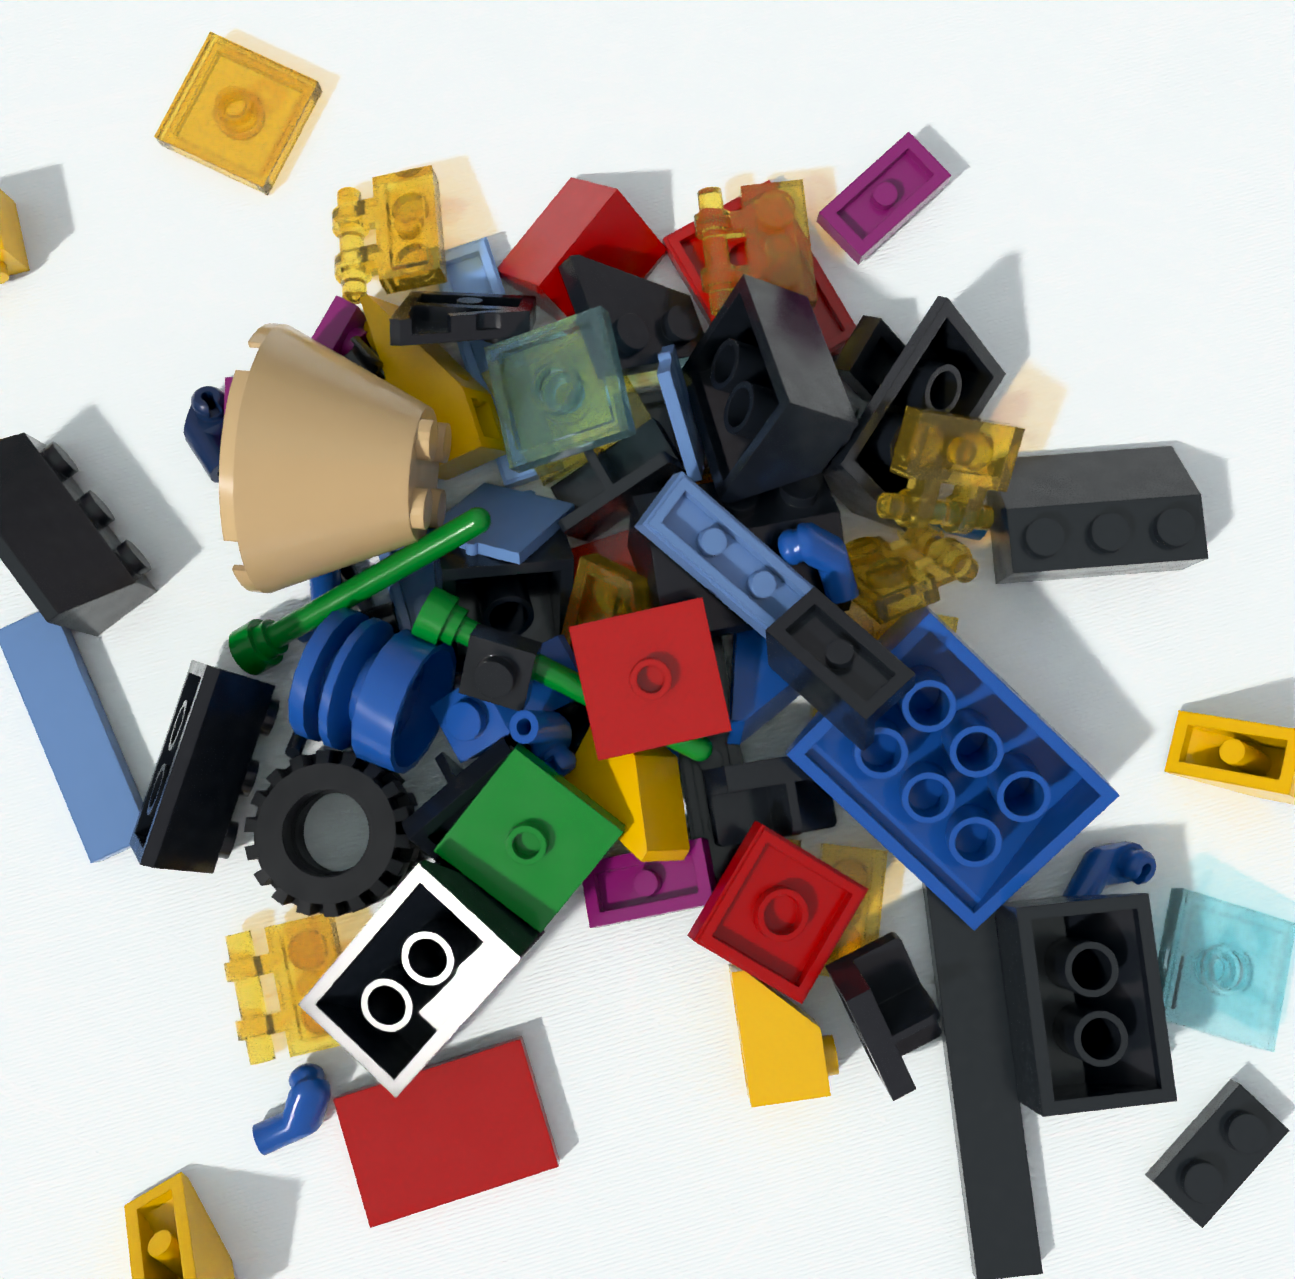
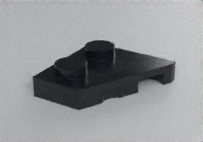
M581 255L569 256L558 267L600 381L658 370L659 360L657 354L661 353L662 347L672 344L675 345L678 359L682 366L686 363L704 335L690 295Z
M412 290L389 319L390 346L483 340L492 344L517 343L520 341V337L530 336L536 322V296Z

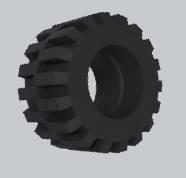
M317 750L316 754H301L288 760L290 763L289 767L286 769L276 768L266 777L270 786L267 790H257L250 802L258 807L256 816L246 817L244 832H254V845L244 847L247 860L257 859L261 870L253 875L261 886L271 884L276 891L271 897L282 906L292 903L297 905V913L308 916L320 913L324 914V918L339 917L382 901L391 895V891L397 885H400L410 873L407 869L411 861L417 860L420 848L408 839L401 823L415 812L414 807L418 803L414 793L407 792L402 785L405 780L399 773L357 758L354 752ZM332 793H341L353 798L364 811L369 826V840L363 856L356 865L343 871H332L317 863L309 853L304 839V824L310 809L320 798Z

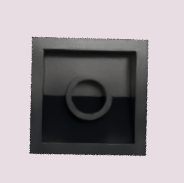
M561 528L520 565L480 554L470 556L466 554L465 549L459 547L434 561L435 586L459 597L458 605L469 610L467 617L483 625L542 643L563 634L571 647L572 641L568 627L572 626L574 556L567 535L562 532ZM454 641L452 647L456 657V673H462L467 647Z

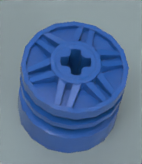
M348 607L332 611L314 631L303 650L295 670L288 699L289 723L294 733L318 742L322 741L324 745L341 751L352 746L357 758L388 770L405 774L423 758L440 729V725L429 706L453 691L456 673L454 649L452 646L441 641L436 645L426 642L412 635L409 629L394 634L391 624L375 617L369 619L367 615Z

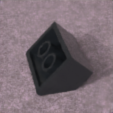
M743 274L682 367L689 402L718 499L730 504L821 473L837 451L847 444L852 432L858 426V421L808 296Z
M937 296L858 419V426L852 432L849 441L838 450L823 475L830 491L852 513L904 532L911 525L1006 375L949 298Z
M25 432L0 439V559L48 623L99 636L157 592L145 575L152 569L149 562L132 542L127 539L122 543L108 526L115 521L113 514L94 492L89 490L84 493L72 477L79 471L76 464L56 442L53 441L46 445Z
M1172 446L989 459L983 462L995 584L1177 571L1209 559L1201 493Z
M822 472L731 504L719 501L714 482L698 484L779 557L781 556L778 549V538L781 532L788 529H797L799 523L812 522L840 537L844 542L841 513ZM660 491L632 496L627 547L649 608L703 597L711 638L754 630L634 527ZM805 562L791 566L825 595L818 569L808 566ZM850 600L836 605L843 611H849L852 602Z
M191 660L129 843L140 865L157 869L213 874L218 858H229L239 829V822L231 820L239 796L248 797L250 795L259 770V761L252 759L259 735L268 736L277 718L280 701L272 698L275 685Z
M423 859L401 882L298 1005L397 1098L541 938L545 931L538 932L464 874Z
M1149 893L1059 896L1005 902L995 911L1019 1102L1042 1117L1177 1101Z

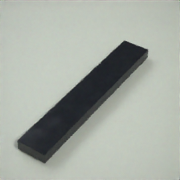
M922 883L972 1273L975 1279H1002L1043 1274L1021 1105L1018 1099L995 912L974 931Z

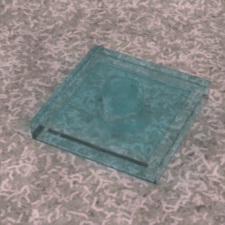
M601 305L484 347L509 469L521 473L636 435L610 315Z
M1171 888L1158 954L1166 1022L1255 1049L1275 1052L1295 938V923L1185 888Z

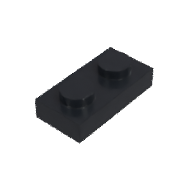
M1230 1079L1148 1170L1145 1176L1191 1220L1203 1228L1290 1130L1240 1083Z

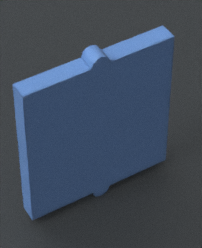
M672 344L662 347L661 353L657 354L659 360L657 377L687 476L696 482L702 480L703 470L705 469L704 448L689 402L687 386L676 348Z
M484 482L445 513L443 524L471 508H484L491 516L489 529L459 548L465 549L466 554L470 556L480 554L520 565L560 529L558 521L574 511L575 504L536 495L535 491L532 490L523 492ZM428 528L426 534L430 533L436 528Z

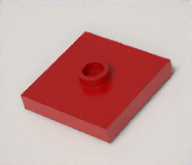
M703 597L568 627L598 761L732 731Z
M755 820L687 936L702 947L803 1004L869 889Z

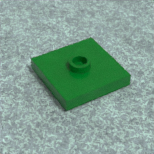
M517 743L441 839L434 852L541 933L622 835L625 824L523 745Z

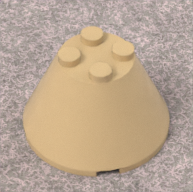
M268 323L258 328L248 341L249 348H259L250 371L235 370L223 421L219 460V505L223 540L238 542L243 565L234 564L232 571L240 585L250 592L273 593L418 542L419 538L426 535L428 528L442 526L446 512V493L444 489H437L439 462L447 463L450 456L452 440L450 424L437 422L432 407L287 324Z

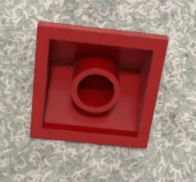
M571 177L497 269L500 278L521 294L536 296L537 306L585 341L558 267L569 256L581 255L647 279L665 257L667 249L617 188Z

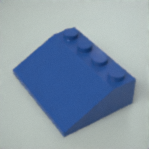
M919 598L877 640L916 673L915 686L875 722L874 742L865 751H862L818 711L785 752L795 764L975 931L1120 795L1081 753Z

